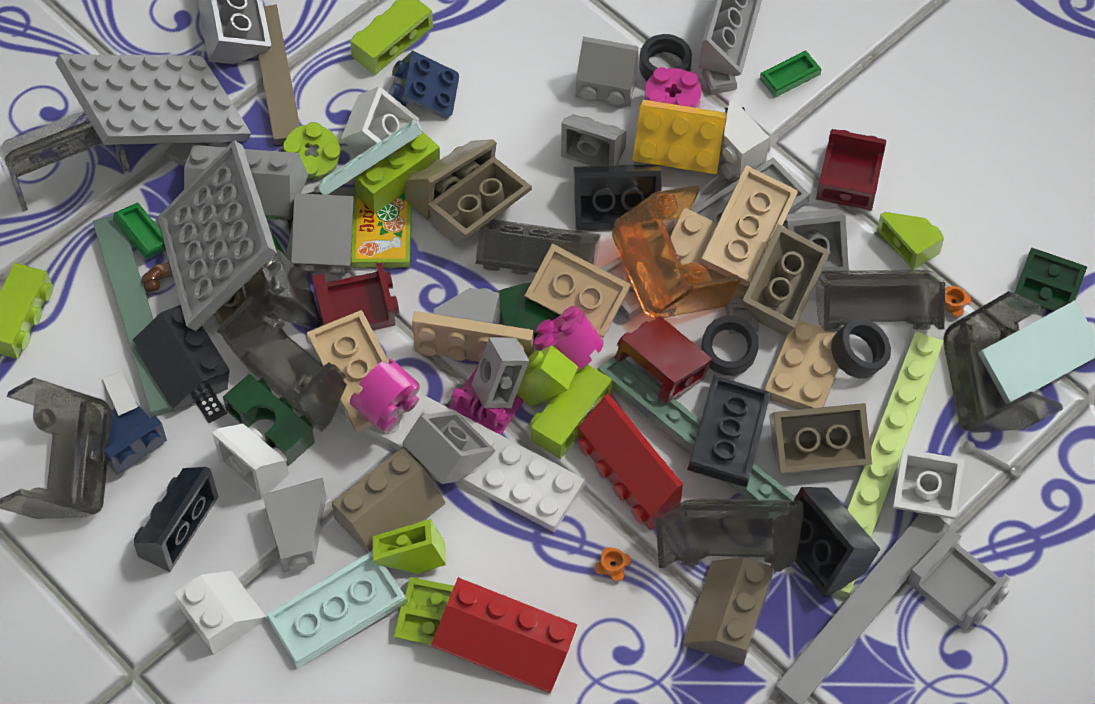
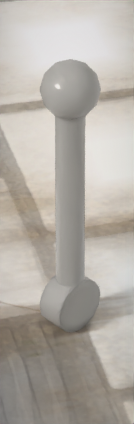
M966 441L963 444L965 452H973L1009 472L1010 477L1017 479L1021 476V467L1017 465L1010 466L976 448L972 441Z

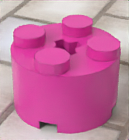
M660 67L654 71L646 83L644 100L700 108L701 86L694 72H687L678 68Z
M575 305L568 307L561 316L553 321L548 319L539 324L536 328L538 335L534 340L536 350L541 351L551 345L578 366L577 371L592 361L589 355L595 349L599 353L604 345L603 339L588 317Z
M389 359V364L382 361L375 366L359 383L363 387L360 394L357 395L353 392L350 398V405L374 427L382 429L387 433L398 422L397 417L404 410L409 412L417 405L419 398L416 394L420 390V384L393 359Z

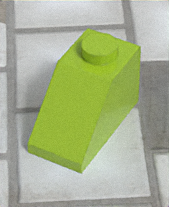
M891 212L880 214L877 231L912 270L940 254L944 237L937 226H933L926 218Z
M428 519L373 536V561L377 565L418 574L446 565L445 540L432 520Z

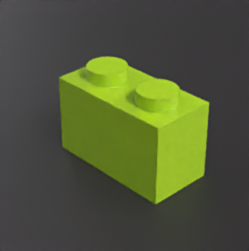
M552 345L541 351L536 350L528 357L529 363L517 395L534 407L568 390L578 366Z

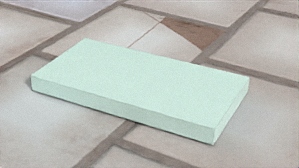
M412 120L321 179L319 184L321 193L328 195L421 135L422 128L417 120Z
M1075 300L983 349L978 354L1006 405H1010L1095 358V334Z
M372 550L265 615L296 667L300 668L406 604L407 599L386 566L375 564Z

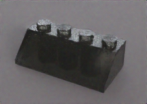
M492 219L479 229L475 264L483 265V269L498 271L501 267L511 269L512 273L527 275L529 272L537 273L551 245L554 244L596 266L601 234Z

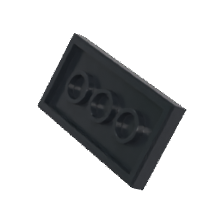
M713 375L687 470L747 488L771 393Z

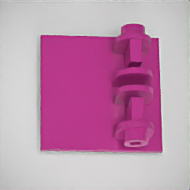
M477 366L461 390L455 388L451 395V399L454 401L449 408L502 435L524 400L516 394L511 408H484L471 385L478 368Z

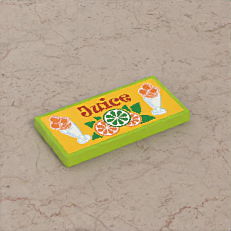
M354 184L352 268L376 267V263L381 262L383 267H410L412 205L404 199L405 193L377 213H373L356 196V186Z

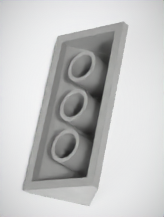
M714 0L702 40L700 69H708L734 76L742 74L762 0Z

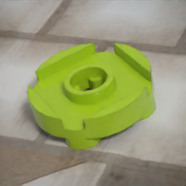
M310 122L291 131L283 145L284 152L299 153L308 173L307 178L321 180L337 168L340 157L339 141L329 129L317 122ZM306 148H317L318 156L309 155L307 157L305 155L307 152Z

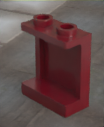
M831 129L816 200L872 211L887 140L872 135L866 136L851 133L847 130Z
M382 262L376 263V272L326 282L324 273L312 276L323 325L360 310L363 311L372 330L396 325L394 314L399 313L398 301L396 296H390L389 289H393L390 271L384 272Z
M661 316L650 322L645 321L632 333H625L617 343L618 350L615 355V359L618 362L630 356L659 380L662 386L658 397L665 403H668L673 398H676L704 380L712 361L709 355Z

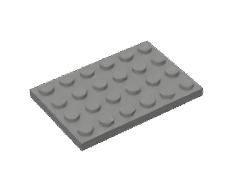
M59 54L55 62L104 145L232 142L233 140L246 142L252 134L203 56Z
M235 140L158 216L187 327L194 331L208 322L212 315L224 303H227L233 294L244 284L248 283L253 275L264 264L270 262L277 253L243 145Z

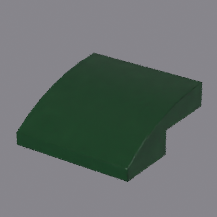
M1031 247L1013 299L1054 312L1076 300L1087 266Z
M532 282L496 291L499 292L502 325L533 330V343L538 335L536 331L538 325L545 320L550 319L553 321L560 316L525 298V294Z

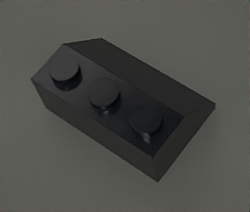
M659 165L573 167L576 230L662 227V181Z
M181 305L159 313L132 340L133 345L173 411L228 389L230 369L203 326L196 331L186 326Z
M206 466L183 468L177 477L171 479L167 486L166 495L161 502L158 501L153 506L149 521L145 527H140L135 534L133 544L139 558L171 572L218 499L217 489L210 468Z
M801 487L772 534L823 597L831 596L865 574L880 551L879 546L829 488Z

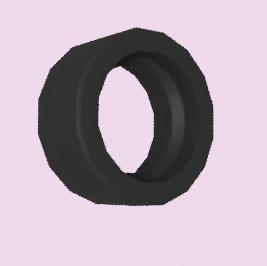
M672 34L655 35L646 40L641 47L639 69L646 81L657 69V67L649 62L650 57L657 53L667 52L678 56L682 60V64L676 68L687 72L691 71L692 51L690 46L678 36Z
M723 316L715 319L707 326L701 343V350L712 358L709 367L722 375L735 376L745 372L753 365L759 349V337L755 328L747 320L738 316ZM734 330L745 337L747 351L740 360L725 361L715 355L712 342L719 332Z
M854 319L839 329L832 338L831 351L833 359L841 370L857 379L868 378L886 366L890 359L891 346L889 338L882 328L870 320ZM850 335L861 337L867 342L873 355L872 363L863 361L855 355L850 346Z

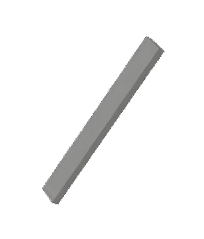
M920 513L776 684L774 689L792 704H804L908 579L911 570L947 532L950 525L938 516Z

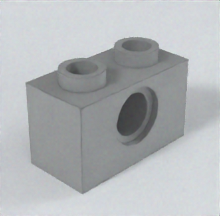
M489 337L471 384L484 408H511L529 363V359L517 338Z

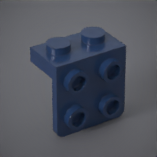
M413 50L402 61L398 60L392 70L394 80L388 94L405 107L412 102L444 118H449L453 114L459 82V73Z
M139 405L137 408L119 416L114 408L84 429V435L116 475L167 441L161 421L156 415L149 418Z

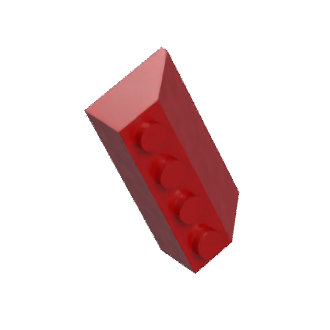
M607 394L578 427L577 445L585 456L589 455L595 462V468L599 475L604 479L608 478L613 484L616 496L621 501L626 500L630 505L631 512L636 521L640 524L644 523L651 531L680 512L683 483L610 394Z
M458 577L430 647L551 694L578 624Z

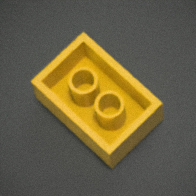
M643 100L640 104L632 161L717 174L727 113Z

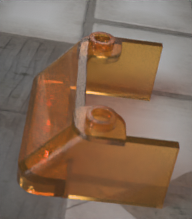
M698 185L655 192L618 218L613 226L612 238L643 311L652 318H657L658 316L668 318L726 307V304L730 303L741 280L739 275L712 280L704 266L698 263L681 264L663 221L678 219L683 208L692 209L700 191Z

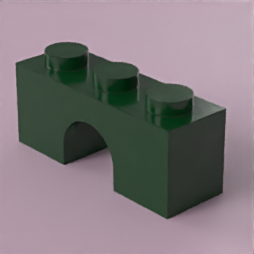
M248 374L223 396L226 411L240 424H244L249 428L253 423L262 419L274 422V425L264 433L266 443L272 449L277 447L284 453L288 466L315 443L312 423L305 416L299 417L296 415L287 400L282 397L278 399L272 394L271 388L262 379L257 381L251 374Z

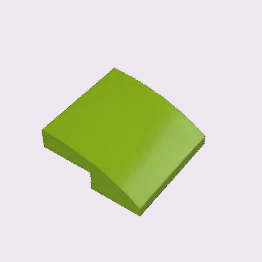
M409 577L405 595L407 603L400 608L394 638L431 645L454 586Z

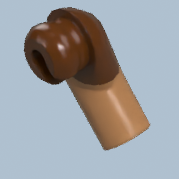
M170 262L155 265L142 276L141 283H144L145 291L153 292L159 290L160 284L158 280L173 276Z

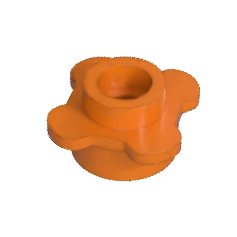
M948 286L944 290L943 297L939 298L936 304L940 310L945 309L952 313V316L961 317L965 306L971 303V297L960 287Z
M612 547L604 548L601 561L595 565V571L599 575L605 574L612 577L616 582L621 581L624 578L625 568L631 564V557L619 549ZM615 562L616 565L611 566L610 563Z

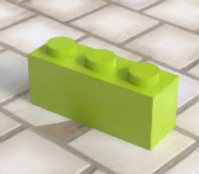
M396 0L382 15L376 16L371 24L362 31L355 33L350 40L352 58L374 75L378 74L433 28L432 10L419 0Z
M422 131L421 135L355 177L356 196L373 213H377L405 193L406 180L413 173H419L429 167L433 161L440 159V147Z
M18 263L13 264L0 291V355L18 359L22 349L25 350L27 348L31 330L34 325L39 323L45 301L50 300L53 293V284H51L47 271Z
M588 364L576 371L568 390L548 399L547 407L544 411L536 413L529 425V428H531V442L557 458L562 459L578 438V427L604 396L612 394V379Z

